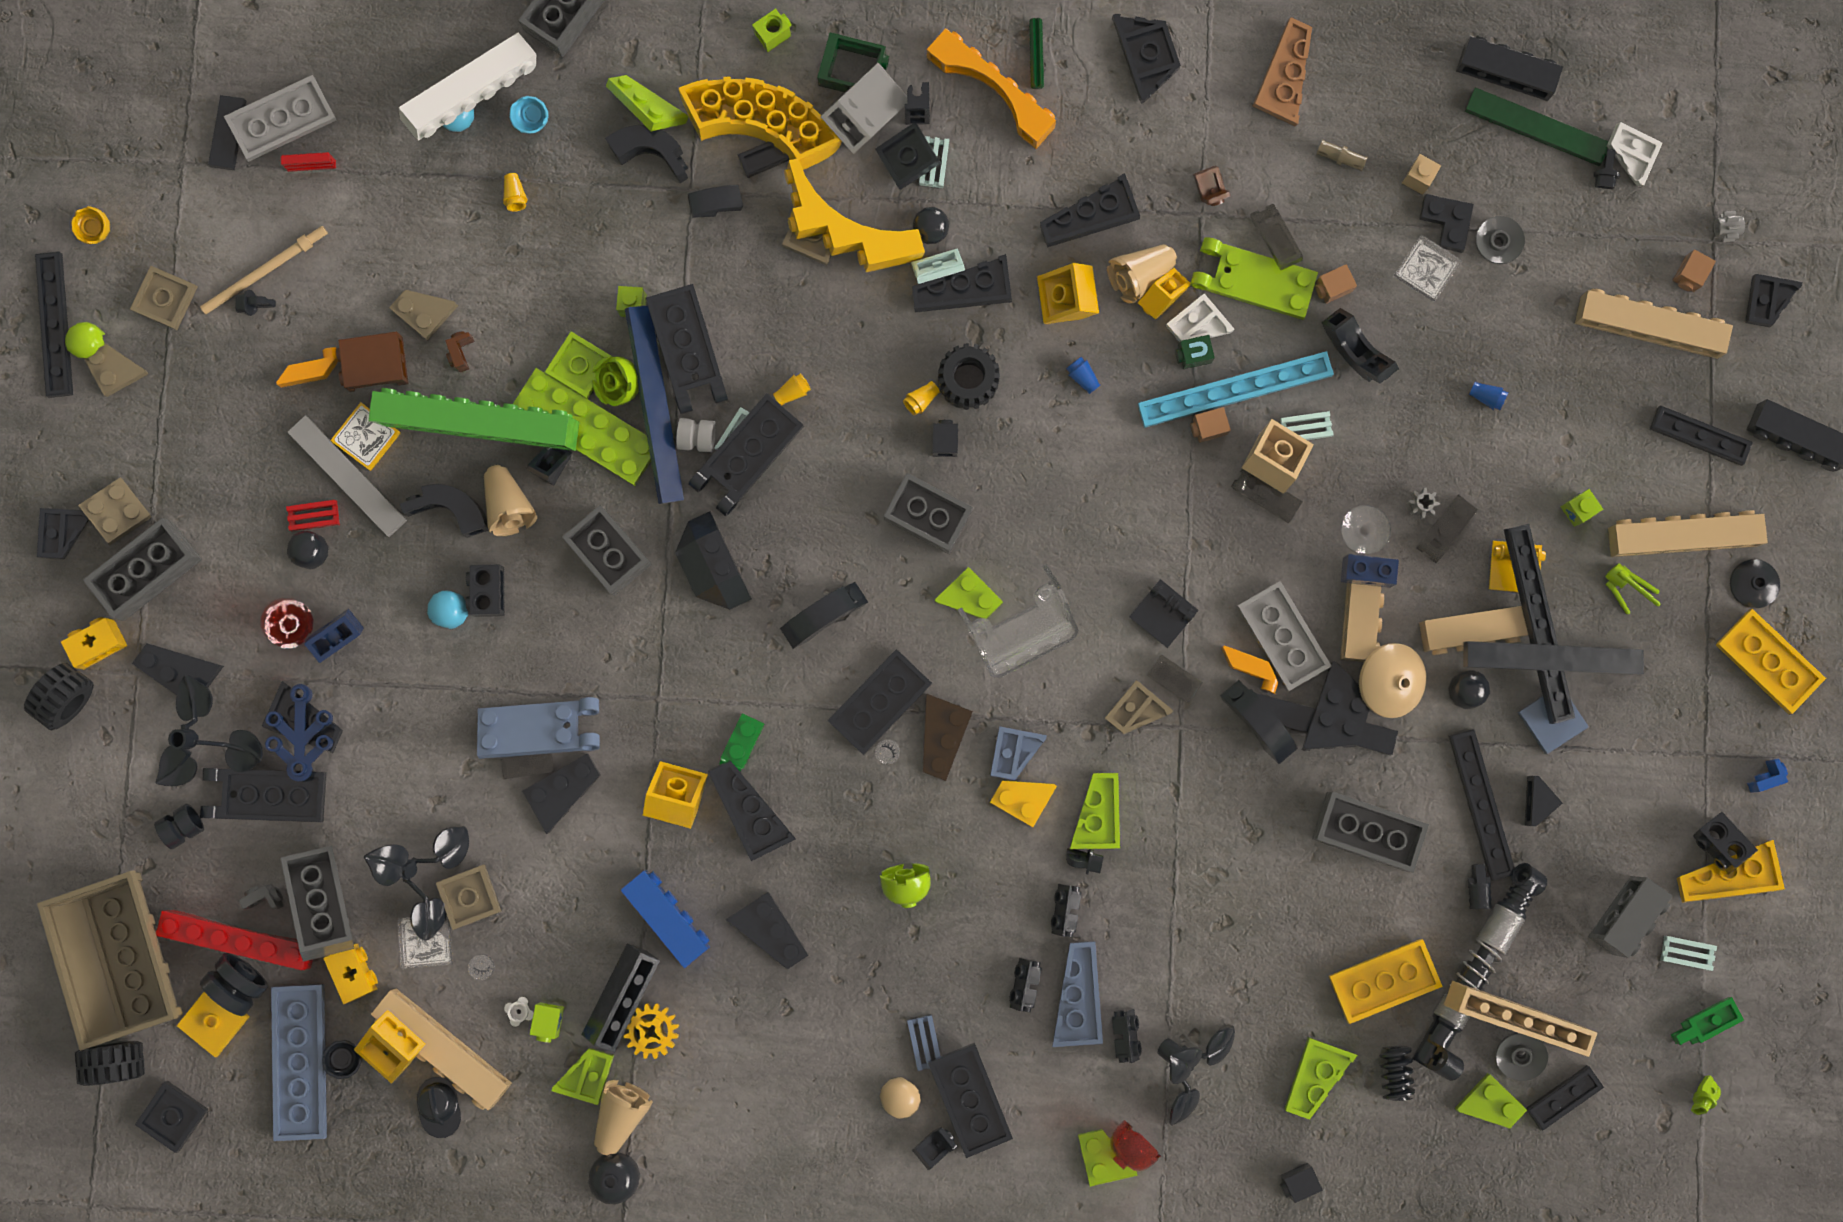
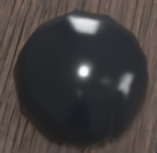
M926 207L916 214L913 220V230H919L922 242L937 244L947 236L950 222L943 210L936 207Z
M301 531L294 534L288 542L287 556L293 564L299 567L315 569L325 562L328 557L329 547L321 535L311 531Z
M1475 670L1465 671L1454 676L1448 687L1451 700L1456 706L1463 709H1472L1482 705L1490 695L1488 680L1484 674Z
M347 1040L333 1042L326 1048L322 1056V1064L329 1076L339 1080L348 1079L357 1073L361 1066L362 1057L354 1051L356 1045Z

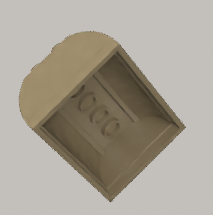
M129 871L37 903L80 1051L179 1018L178 1016L183 1014L181 1007H178L168 976L170 973L168 963L164 962L154 929L156 922L153 914L149 912L141 885L143 881L142 875L135 871Z

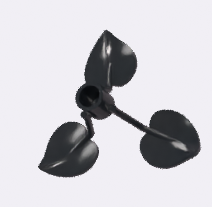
M184 675L180 682L176 697V711L181 720L190 722L181 725V729H175L169 734L168 742L170 746L162 753L155 783L163 786H180L190 782L195 777L198 766L197 762L190 757L192 751L189 749L194 748L196 745L227 747L225 761L229 768L237 772L248 771L259 764L263 757L262 746L258 738L250 731L235 730L230 734L229 743L199 740L198 734L194 730L189 729L197 723L198 717H205L209 714L213 704V697L206 685L188 675Z
M465 826L449 827L442 830L435 837L433 843V852L437 856L436 858L417 859L413 857L408 859V851L398 844L385 845L364 855V859L377 883L383 886H390L395 884L400 878H403V882L407 883L423 899V902L413 906L410 914L412 929L417 937L423 941L430 940L440 930L446 920L447 913L442 900L438 898L428 900V897L410 878L414 877L417 873V863H438L440 861L441 865L446 869L458 866L468 852V830Z
M1234 1026L1223 1028L1215 1033L1208 1042L1205 1053H1202V1050L1198 1047L1187 1048L1185 1045L1181 1047L1170 1038L1165 1039L1159 1046L1158 1055L1169 1063L1170 1081L1173 1084L1182 1083L1185 1087V1092L1180 1093L1176 1097L1171 1107L1169 1119L1171 1126L1186 1119L1198 1105L1200 1093L1197 1089L1191 1090L1190 1085L1186 1081L1191 1071L1194 1070V1067L1200 1062L1201 1058H1207V1064L1212 1066L1227 1056L1234 1042Z

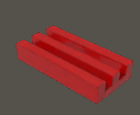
M329 152L282 155L281 165L288 172L336 169V160Z
M337 500L286 506V511L288 512L287 520L290 525L288 529L291 532L340 525ZM332 507V510L298 515H295L294 513L298 511ZM333 515L332 520L297 525L295 522L297 520Z

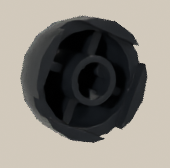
M627 1154L602 1155L593 1163L589 1171L588 1184L591 1193L597 1200L605 1204L616 1205L625 1202L637 1190L640 1171L637 1163Z

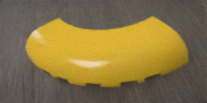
M723 77V79L700 80L678 88L685 110L701 141L727 134L755 137L774 143L776 148L789 156V160L799 159L803 170L829 158L841 146L842 140L821 118V114L813 108L812 104L808 101L806 103L801 98L795 96L794 92L779 85L776 87L764 83L763 80L745 78L744 80Z

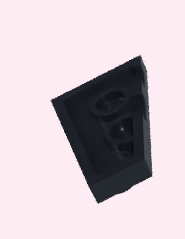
M146 643L132 663L175 695H177L184 675L191 676L208 688L224 667Z
M282 681L268 713L273 711L280 713L283 720L294 730L295 702L290 698L292 688ZM296 692V697L301 698L302 696ZM309 702L306 704V729L316 720V715L319 712ZM323 714L321 721L324 723L328 718ZM277 715L271 717V723L275 724L278 721ZM264 719L263 728L282 734L276 727L269 726ZM332 722L330 725L324 726L308 744L315 747L316 739L319 736H329L333 740V746L327 751L334 753L343 730ZM326 738L321 740V747L324 748L328 745Z
M587 753L522 791L546 834L552 831L554 826L569 812V809L585 794L601 774Z
M769 892L726 919L786 969L809 956Z

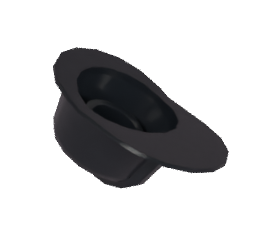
M432 1077L425 1080L417 1092V1107L424 1130L436 1138H446L453 1135L461 1122V1112L455 1088L449 1080L442 1077Z

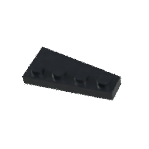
M1125 173L1117 177V180L1109 185L1108 183L1103 185L1090 196H1084L1079 199L1078 203L1069 208L1065 207L1041 221L1040 228L1047 248L1140 220V213Z
M1006 254L998 256V259L990 262L978 263L977 266L912 286L915 313L1011 303L1012 296Z
M731 760L708 770L711 780L751 861L796 840Z

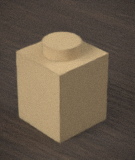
M1419 154L1402 184L1423 195L1430 187L1441 165Z

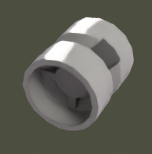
M680 418L677 428V449L689 451L696 446L699 452L712 453L715 443V421L700 420L696 424L695 420Z

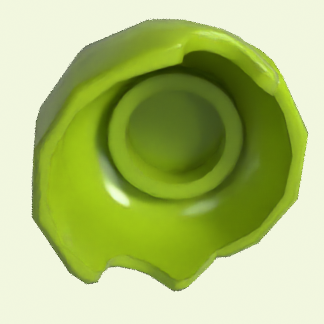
M79 322L69 328L66 334L65 344L67 350L77 358H89L98 351V348L104 346L103 335L105 333L92 323Z

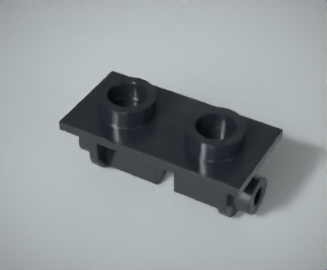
M1058 884V889L1054 895L1056 904L1054 915L1051 918V934L1073 937V933L1076 932L1078 915L1070 914L1071 909L1079 910L1082 892H1079L1080 887Z
M1019 958L1014 971V987L1009 996L1010 1008L1020 1012H1031V1009L1035 1007L1038 990L1029 988L1030 984L1039 985L1042 971L1040 967L1041 962Z
M1135 1009L1126 1012L1124 1010L1114 1011V1016H1112L1114 1035L1123 1034V1039L1114 1040L1116 1058L1119 1059V1063H1134L1140 1060L1139 1056L1142 1053L1141 1042L1137 1038V1031L1139 1029L1138 1016L1135 1015Z

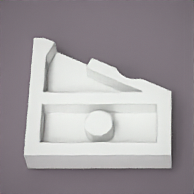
M1622 122L1617 123L1607 147L1615 150V158L1636 186H1644L1662 146V142Z
M1205 294L1166 324V327L1179 342L1205 335H1210V338L1230 334L1234 331L1232 325Z

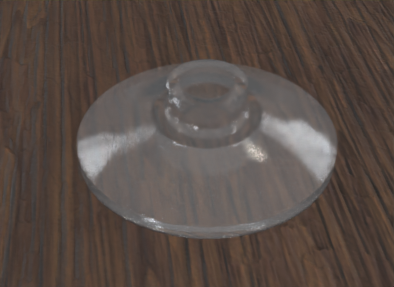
M1362 505L1353 508L1346 514L1342 521L1341 534L1345 544L1354 552L1373 554L1380 551L1388 543L1391 535V525L1383 511L1374 506ZM1361 527H1366L1368 529L1367 535L1361 534Z

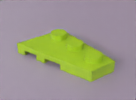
M629 76L608 78L606 87L650 131L687 123L689 118L687 114Z
M1093 773L1069 849L1120 848L1118 773Z
M1308 1037L1284 1110L1310 1120L1328 1096L1329 1091L1341 1079L1344 1071L1358 1055Z

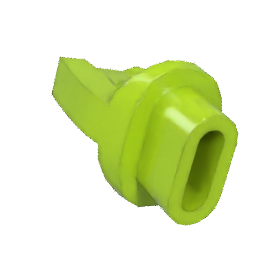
M1711 1075L1704 1077L1698 1086L1697 1092L1693 1095L1692 1100L1694 1104L1691 1111L1696 1115L1706 1114L1709 1109L1715 1108L1717 1105L1716 1101L1720 1098V1087Z

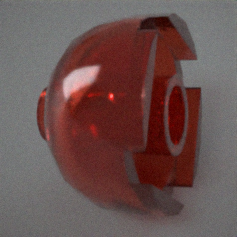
M279 598L264 608L260 619V627L264 636L272 644L281 648H294L305 642L304 639L308 634H311L314 619L310 609L302 602L293 598Z
M1123 1120L1111 1136L1110 1146L1116 1155L1113 1160L1123 1170L1126 1167L1133 1171L1149 1169L1158 1161L1161 1155L1140 1133L1133 1131V1127Z

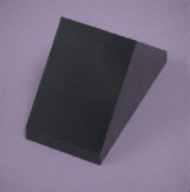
M545 447L527 465L526 469L554 486L569 461L572 452Z
M1527 776L1525 826H1538L1563 803L1540 776Z

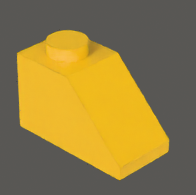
M1173 268L1149 288L1138 304L1146 314L1157 319L1191 286L1190 282Z

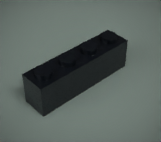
M1470 36L1464 45L1456 72L1549 101L1556 91L1563 66L1558 65L1551 59L1542 60L1536 58L1529 52L1512 50L1505 44L1496 45L1488 42L1483 37Z
M1766 399L1757 404L1746 429L1752 432L1755 438L1774 442L1776 447L1781 450L1796 452L1803 460L1818 462L1822 464L1821 467L1825 470L1835 472L1843 469V433L1771 400Z
M627 943L581 1035L594 1046L614 1053L660 960L648 951Z

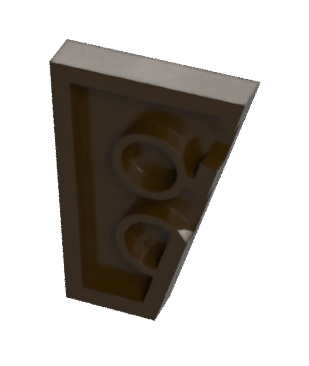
M926 694L923 773L944 781L947 780L973 711Z

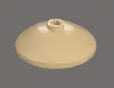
M1397 643L1382 645L1367 657L1362 666L1359 678L1362 699L1366 706L1379 716L1397 718L1408 714L1420 702L1425 691L1426 671L1423 661L1412 648Z

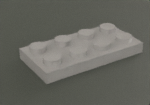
M313 75L224 116L248 162L336 121Z
M1281 581L1236 606L1287 692L1331 667V664Z

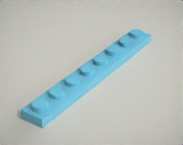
M1326 351L1138 403V409L1143 426L1146 428L1332 377L1334 373Z

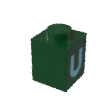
M1210 335L1182 340L1178 345V349H1175L1178 364L1182 363L1183 370L1211 364L1215 359Z

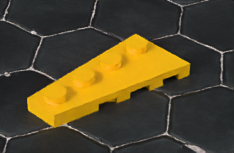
M1774 840L1756 846L1758 851L1729 875L1713 863L1678 877L1677 883L1682 903L1784 890ZM1737 854L1731 857L1737 859Z

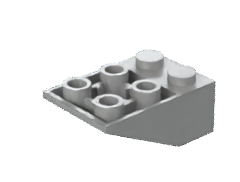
M877 63L821 115V118L854 154L907 104V95L883 67Z

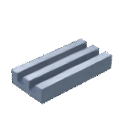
M932 1015L907 1020L918 1071L926 1068L929 1069L928 1061H931L923 1022L928 1021L935 1057H940ZM917 1023L919 1025L921 1040L926 1059V1063L921 1064L918 1044L913 1025Z

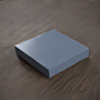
M1543 696L1517 712L1545 754L1550 753L1589 727L1573 702L1575 718L1556 724H1549Z

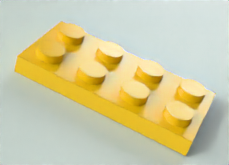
M1753 609L1748 610L1716 644L1727 657L1788 714H1793L1826 679Z
M1423 939L1416 940L1328 976L1348 1024L1443 987Z

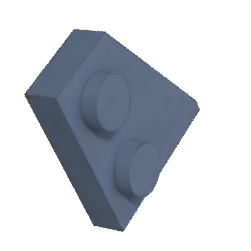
M999 726L990 776L1015 780L1046 740L1047 735Z

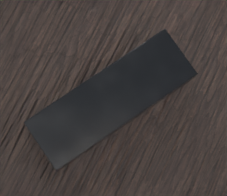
M220 95L208 162L211 168L235 171L239 144L224 116L245 107L247 101L244 98Z
M1586 1065L1526 1109L1539 1129L1543 1131L1599 1092L1604 1086L1590 1066Z

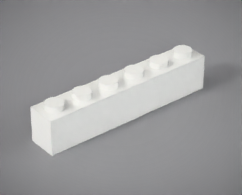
M518 32L400 106V120L418 141L423 137L428 138L442 125L451 124L464 111H471L483 99L488 100L493 97L497 90L512 85L519 76L531 73L536 66V53Z

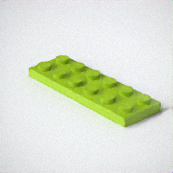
M535 368L513 403L518 405L519 408H524L526 411L528 407L542 408L543 411H548L550 414H552V410L566 411L567 414H572L573 419L579 421L576 450L634 486L651 462L647 435Z

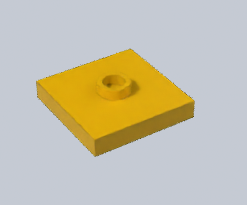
M203 992L177 1024V1027L212 1056L218 1057L250 1016L248 1014L238 1016L225 1010Z

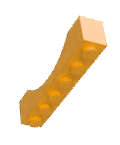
M945 28L927 48V59L944 73L970 76L994 89L1011 110L1018 135L1037 149L1055 129L1056 120L1054 119V114L1049 109H1042L1037 105V101L1031 94L1027 92L1024 94L1019 90L1017 83L1010 77L1005 78L999 73L1000 70L992 62L987 63L983 60L977 49L974 47L969 48L965 45L959 34L954 31L951 33Z

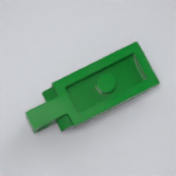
M742 713L724 749L719 764L731 760L741 772L765 724Z
M1727 997L1685 1019V1021L1680 1023L1682 1029L1672 1033L1671 1037L1675 1044L1679 1045L1690 1041L1691 1044L1702 1043L1744 1021V1018L1733 998Z

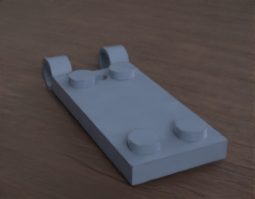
M586 697L579 701L479 708L477 756L479 759L598 750L600 748L599 734L583 733L578 736V716L599 714V699ZM569 723L570 727L565 729L564 725Z

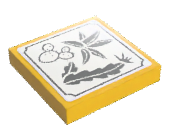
M360 402L330 441L371 471L401 432L396 428L385 427L368 421L370 408Z

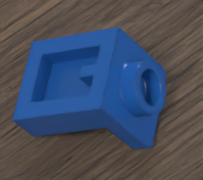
M1779 759L1765 761L1769 772L1754 776L1755 781L1747 783L1750 792H1761L1788 783L1786 777L1788 772L1785 765Z

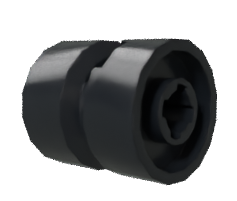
M184 804L174 810L173 816L166 815L154 823L159 838L169 849H174L183 844L185 837L193 838L204 831V825L200 816L189 804Z

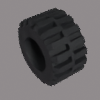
M969 343L963 344L961 348L955 346L953 351H948L945 354V358L941 360L938 370V385L942 395H945V399L948 402H953V406L957 408L963 406L965 410H969V407L977 409L979 405H986L989 399L994 397L1000 379L999 365L995 362L996 358L994 355H990L988 353L989 350L985 347L982 350L979 348V345L974 344V347H971ZM964 365L976 366L983 373V382L976 388L965 389L955 382V371Z
M61 663L47 671L34 684L25 700L24 711L48 730L58 729L70 722L86 705L94 688L93 682L69 663Z
M127 1041L97 1045L81 1051L79 1049L75 1052L77 1084L91 1086L141 1077L145 1074L143 1044L138 1041Z

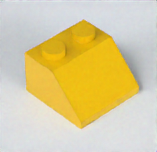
M1072 263L1037 276L1044 324L1081 320L1099 313L1093 266Z
M660 761L645 796L643 816L691 829L698 812L708 774Z

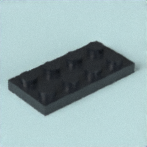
M896 649L829 718L828 722L858 751L865 755L932 685V682Z
M975 1042L928 1061L966 1158L1013 1139Z

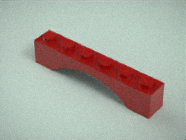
M177 910L162 911L156 935L159 937L298 970L310 969L313 959L302 960L298 941L295 938L242 929Z

